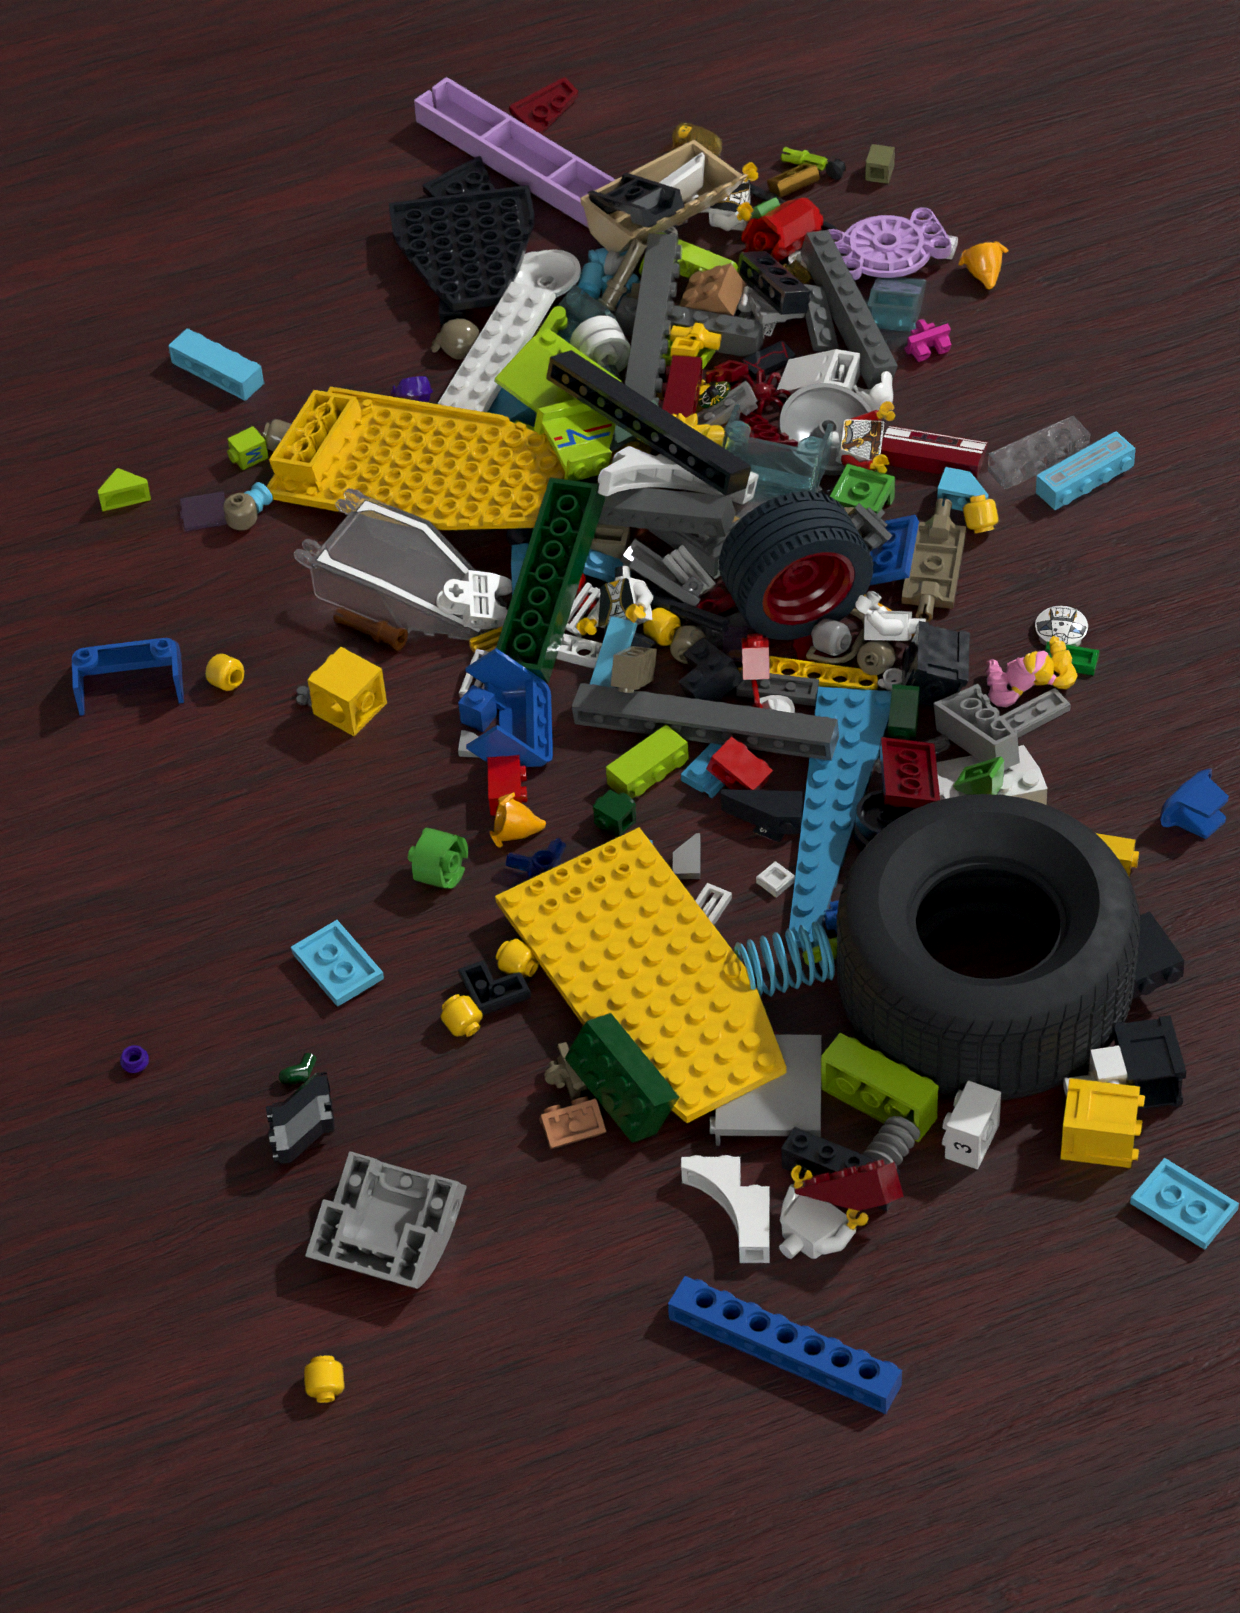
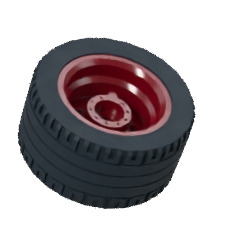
M802 491L772 498L743 516L731 529L723 542L719 556V571L736 606L753 631L771 639L792 640L811 635L814 626L823 619H832L839 622L856 607L855 603L859 596H864L869 588L873 574V559L851 518L837 500L826 494Z

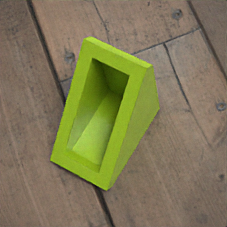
M119 468L113 472L98 490L102 512L151 500L147 479Z

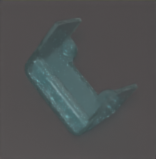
M735 404L725 428L721 447L751 465V472L759 475L755 491L779 496L802 491L817 492L831 456L834 424H828L823 439L809 436L802 439L798 447L750 437L751 428L748 424L739 421L740 405Z

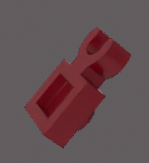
M732 360L713 367L712 371L705 373L706 383H711L712 381H715V383L721 381L736 382L740 375L749 374L748 364Z

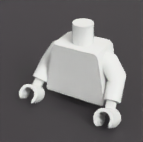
M874 591L867 592L865 596L860 595L855 603L857 610L865 614L864 640L907 641L911 639L912 634H915L918 622H926V619L912 618V612L888 611L884 606L880 607L877 604L881 596Z

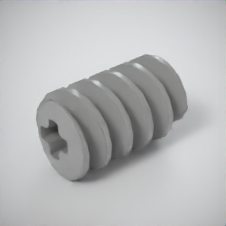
M898 1116L889 1117L880 1128L879 1134L873 1138V1142L868 1145L867 1150L862 1155L874 1160L884 1159L885 1164L895 1162L897 1169V1165H900L903 1157L909 1153L908 1148H912L915 1144L914 1140L921 1136L920 1131L912 1122Z

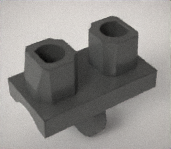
M859 503L848 515L857 530H860L866 536L863 540L871 552L875 548L879 549L892 535L885 529L887 524L881 519L885 514L883 509L876 514L870 507L866 510Z

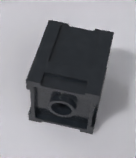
M924 621L918 622L914 638L909 648L906 647L903 652L901 685L919 687L920 705L934 708L935 702L955 693H960L962 687H966L969 681L970 632L962 630L957 632L932 626Z
M1171 1015L1130 1023L1118 1022L1114 1026V1046H1119L1127 1071L1126 1085L1140 1087L1139 1095L1145 1096L1144 1107L1138 1106V1109L1166 1105L1179 1107V1105H1183L1181 1090L1187 1071Z

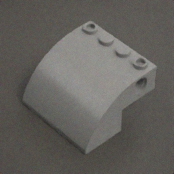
M349 1151L334 1202L323 1199L305 1256L418 1289L430 1277L446 1248L467 1186L454 1180L432 1174L430 1176Z

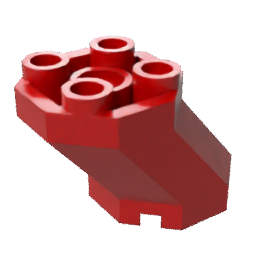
M808 198L786 201L762 217L749 220L741 235L742 242H745L746 246L743 252L766 251L779 262L802 248L807 232L821 231L823 216Z

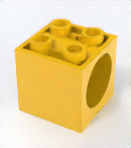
M340 647L334 654H331L317 671L312 672L308 679L313 714L352 736H355L387 704L382 668L343 647Z

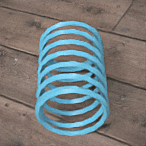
M813 921L811 929L814 947L819 945L822 961L819 964L823 971L822 977L815 968L813 950L806 928L800 925L798 932L803 952L807 950L809 980L802 971L800 954L793 931L789 928L786 930L785 935L788 949L797 973L796 984L789 974L781 937L777 932H774L772 938L778 962L783 972V987L775 975L774 962L767 938L761 935L760 947L770 975V991L762 979L761 966L754 942L751 939L747 940V954L743 944L737 941L734 952L741 962L740 952L742 954L751 989L755 990L756 988L754 973L757 978V990L760 997L763 991L772 997L776 988L785 993L789 984L798 990L802 981L811 986L815 978L823 983L826 978L832 980L835 975L833 954L826 932L819 922Z

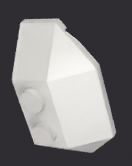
M701 152L659 183L680 189L683 203L696 200L699 197L697 192L703 187L705 155Z

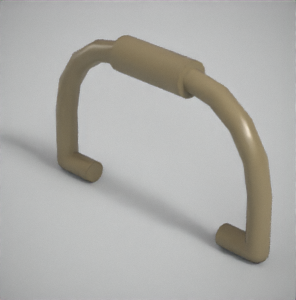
M853 609L850 614L857 616L864 626L865 615L859 610ZM864 627L851 648L852 651L849 654L838 658L815 655V647L810 646L806 658L832 665L845 663L853 659L858 654L859 649L867 642V640H864Z

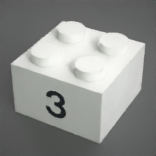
M968 1081L964 1090L957 1092L954 1100L955 1108L952 1113H947L943 1122V1129L946 1132L942 1145L945 1146L946 1159L978 1170L999 1127L1000 1091Z

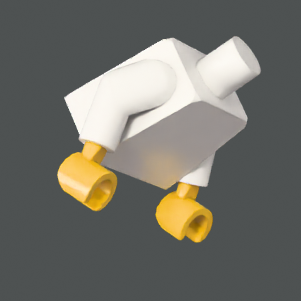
M795 1166L791 1172L795 1182L794 1185L791 1184L789 1186L781 1210L782 1236L786 1240L779 1246L780 1251L789 1259H792L800 1250L810 1258L816 1259L822 1254L826 1255L843 1250L857 1231L855 1227L867 1223L868 1215L861 1213L859 1218L856 1219V1214L859 1212L857 1210L848 1208L847 1213L844 1214L831 1203L795 1194L794 1189L802 1187L803 1180L812 1178L811 1171L807 1170L805 1177L800 1180L799 1172L801 1171V1166Z

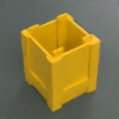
M1069 1078L1063 1123L1061 1159L1131 1168L1132 1160L1138 1161L1139 1149H1133L1135 1135L1140 1136L1142 1120H1137L1138 1106L1144 1107L1145 1100L1144 1095H1139L1140 1087Z

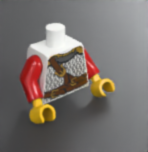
M889 401L883 402L879 410L844 420L839 432L826 430L823 445L837 447L836 461L844 467L850 464L885 474L887 472L885 465H888L889 461L885 455L880 454L884 429L882 418L887 421L894 420V412L889 411L895 408L894 405Z

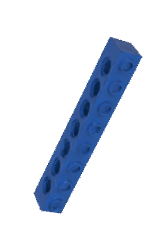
M684 1276L668 1303L670 1320L884 1414L887 1413L902 1386V1370L892 1362L878 1360L871 1357L864 1350H855L844 1345L836 1338H827L816 1333L808 1326H800L789 1321L781 1314H772L753 1302L747 1303L737 1299L728 1291L714 1289L700 1279H691ZM703 1305L710 1306L708 1308H701ZM736 1317L737 1319L728 1320L727 1318ZM755 1329H763V1331H760V1332H756V1331H754V1330H755ZM784 1340L791 1341L790 1343H781ZM810 1352H816V1353H818V1354H817V1355H809L808 1353H810ZM837 1364H844V1365H846V1366H844V1367H836L835 1365H837ZM864 1376H871V1377H873V1378H872V1379H864V1378H862V1377H864Z

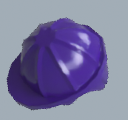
M425 376L402 379L398 387L395 388V385H393L392 391H390V395L393 397L427 403L430 400L431 393H433L430 382Z

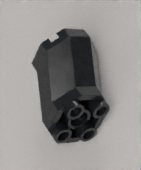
M327 1072L315 1073L284 1102L272 1103V1105L266 1106L267 1120L270 1124L268 1134L274 1163L292 1162L323 1133L335 1132L333 1105Z

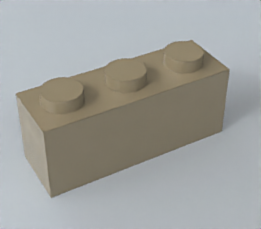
M630 646L614 654L611 686L618 687L619 692L634 693V690H639L640 687H645L646 684L654 680L657 649Z

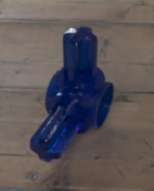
M556 838L551 841L547 850H540L531 857L510 852L506 857L505 864L510 868L527 871L528 876L534 878L561 865L560 858L566 849V843L562 842L560 838Z

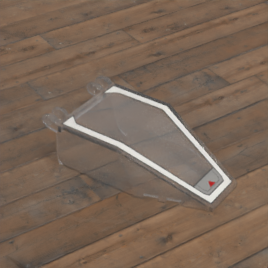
M347 489L344 492L346 500L339 499L335 503L336 508L348 516L322 547L317 541L305 539L302 543L304 551L297 549L294 552V558L300 564L310 569L314 594L321 600L344 607L376 622L385 620L392 627L397 629L405 628L408 633L411 630L424 631L425 635L434 636V633L448 634L449 638L469 640L490 631V629L463 627V615L446 614L436 604V598L443 591L447 581L451 579L462 581L468 570L476 571L430 521L365 496L359 490ZM500 596L495 598L500 606L508 608L507 603Z

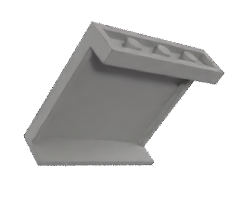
M775 1035L786 1064L787 1073L714 1109L716 1110V1117H710V1134H715L716 1146H720L721 1136H789L794 1127L821 1137V1035Z

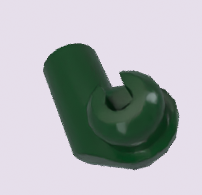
M305 1053L299 1065L289 1066L281 1070L279 1073L280 1082L285 1085L306 1082L316 1063V1056L311 1053Z

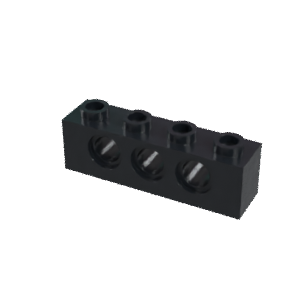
M740 252L737 272L745 283L781 315L807 313L808 303L811 301V290L768 252Z
M797 1127L793 1128L781 1148L782 1168L792 1172V1169L799 1165L801 1166L799 1175L805 1177L807 1170L811 1171L812 1177L824 1173H829L830 1175L844 1168L852 1166L857 1168L866 1165V1163L876 1161ZM896 1169L900 1181V1170ZM893 1201L876 1208L887 1212Z

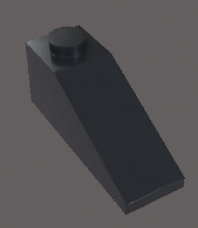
M721 789V811L773 833L800 834L803 812L802 791Z

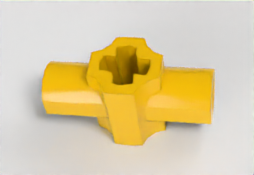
M695 323L688 328L673 325L670 334L671 342H674L676 337L700 340V349L719 350L721 343V334L709 332L704 327V324Z

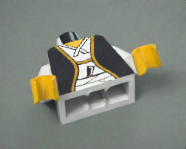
M752 162L747 163L742 169V172L747 174L744 182L726 199L701 211V213H709V224L711 226L720 227L726 231L731 229L745 230L751 218L750 213L754 211L750 205V183H748V180L756 181L758 178L757 167Z
M619 566L614 568L615 581L602 585L596 610L589 618L581 619L576 625L577 630L583 636L586 633L594 635L597 632L596 627L598 626L605 628L611 616L629 620L633 623L636 622L637 625L652 620L650 604L653 601V595L644 581L630 578V567Z

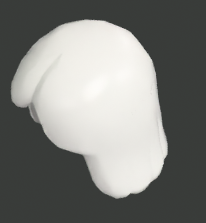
M882 372L881 383L876 384L872 389L865 390L856 385L853 386L856 394L866 401L872 411L879 410L883 402H893L892 375L890 372Z

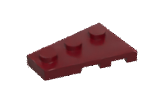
M563 77L511 104L509 112L516 120L542 135L578 98V90L566 77Z

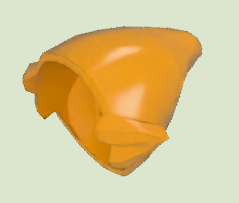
M996 241L994 243L978 244L962 252L958 265L962 266L965 264L969 272L980 280L987 290H990L996 284L1001 269L1002 254L1007 253L1009 250Z
M514 793L504 795L498 799L499 805L495 816L494 832L490 831V836L499 848L503 846V841L528 837L542 831L546 826L545 820L540 819L524 804L513 799L515 797Z

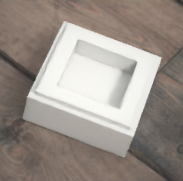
M776 861L756 877V883L776 898L795 882V875Z

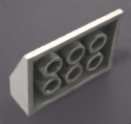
M1018 746L1020 763L1004 771L1003 786L997 795L1025 798L1046 805L1047 786L1041 770L1025 746ZM972 755L937 762L940 800L967 795L957 791L953 785L965 767L980 763L981 761Z

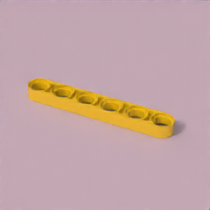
M732 652L727 655L734 662H742V652ZM769 656V673L784 675L782 673L783 670L793 669L795 673L789 676L809 678L808 674L816 672L821 675V677L817 678L819 679V687L878 690V676L868 675L859 668ZM837 676L847 678L842 683L835 682L833 679ZM862 680H870L873 682V684L870 686H862L859 684V682H861Z

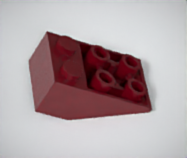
M884 1159L872 1161L857 1168L856 1166L844 1168L830 1175L829 1173L816 1175L803 1180L804 1186L794 1189L797 1195L857 1211L885 1205L904 1197L895 1162L885 1164Z

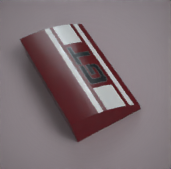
M890 425L883 437L880 454L887 457L889 466L942 475L945 467L971 472L977 480L988 442Z

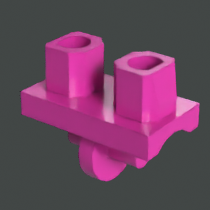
M923 319L917 320L916 329L910 331L911 336L907 339L908 346L904 348L907 355L912 353L916 360L920 362L930 357L931 352L928 347L935 346L938 354L950 351L949 333L951 329L948 323L935 328L934 323L927 324Z

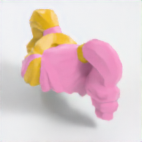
M1052 636L1049 641L1052 658L1045 651H1034L1026 654L1025 657H1018L1007 663L1006 673L1002 671L996 660L991 659L987 661L986 679L987 685L990 686L988 694L990 701L998 707H1008L1015 704L1023 692L1033 685L1048 684L1058 689L1072 687L1077 679V673L1071 663L1072 656L1070 651L1066 650L1065 643L1059 641L1058 637ZM1054 671L1057 672L1060 676L1056 677L1054 675ZM1008 684L1012 687V690L1007 689Z

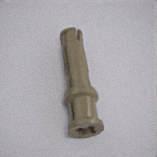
M633 238L613 279L610 278L607 281L608 286L602 297L597 299L600 305L616 312V305L623 293L627 292L626 284L645 248H647L645 243L642 244L640 240Z

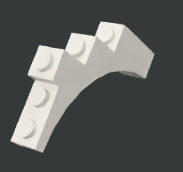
M630 446L617 452L612 464L602 469L598 477V483L600 484L598 493L604 496L628 489L646 487L684 489L725 496L664 455L653 456ZM750 471L747 488L727 496H731L733 502L742 505L754 497L759 475Z

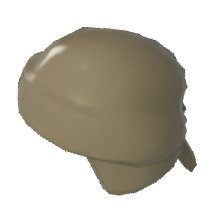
M450 320L443 325L441 333H438L436 339L432 341L431 350L436 353L442 348L452 358L464 359L480 335L477 326L468 320Z

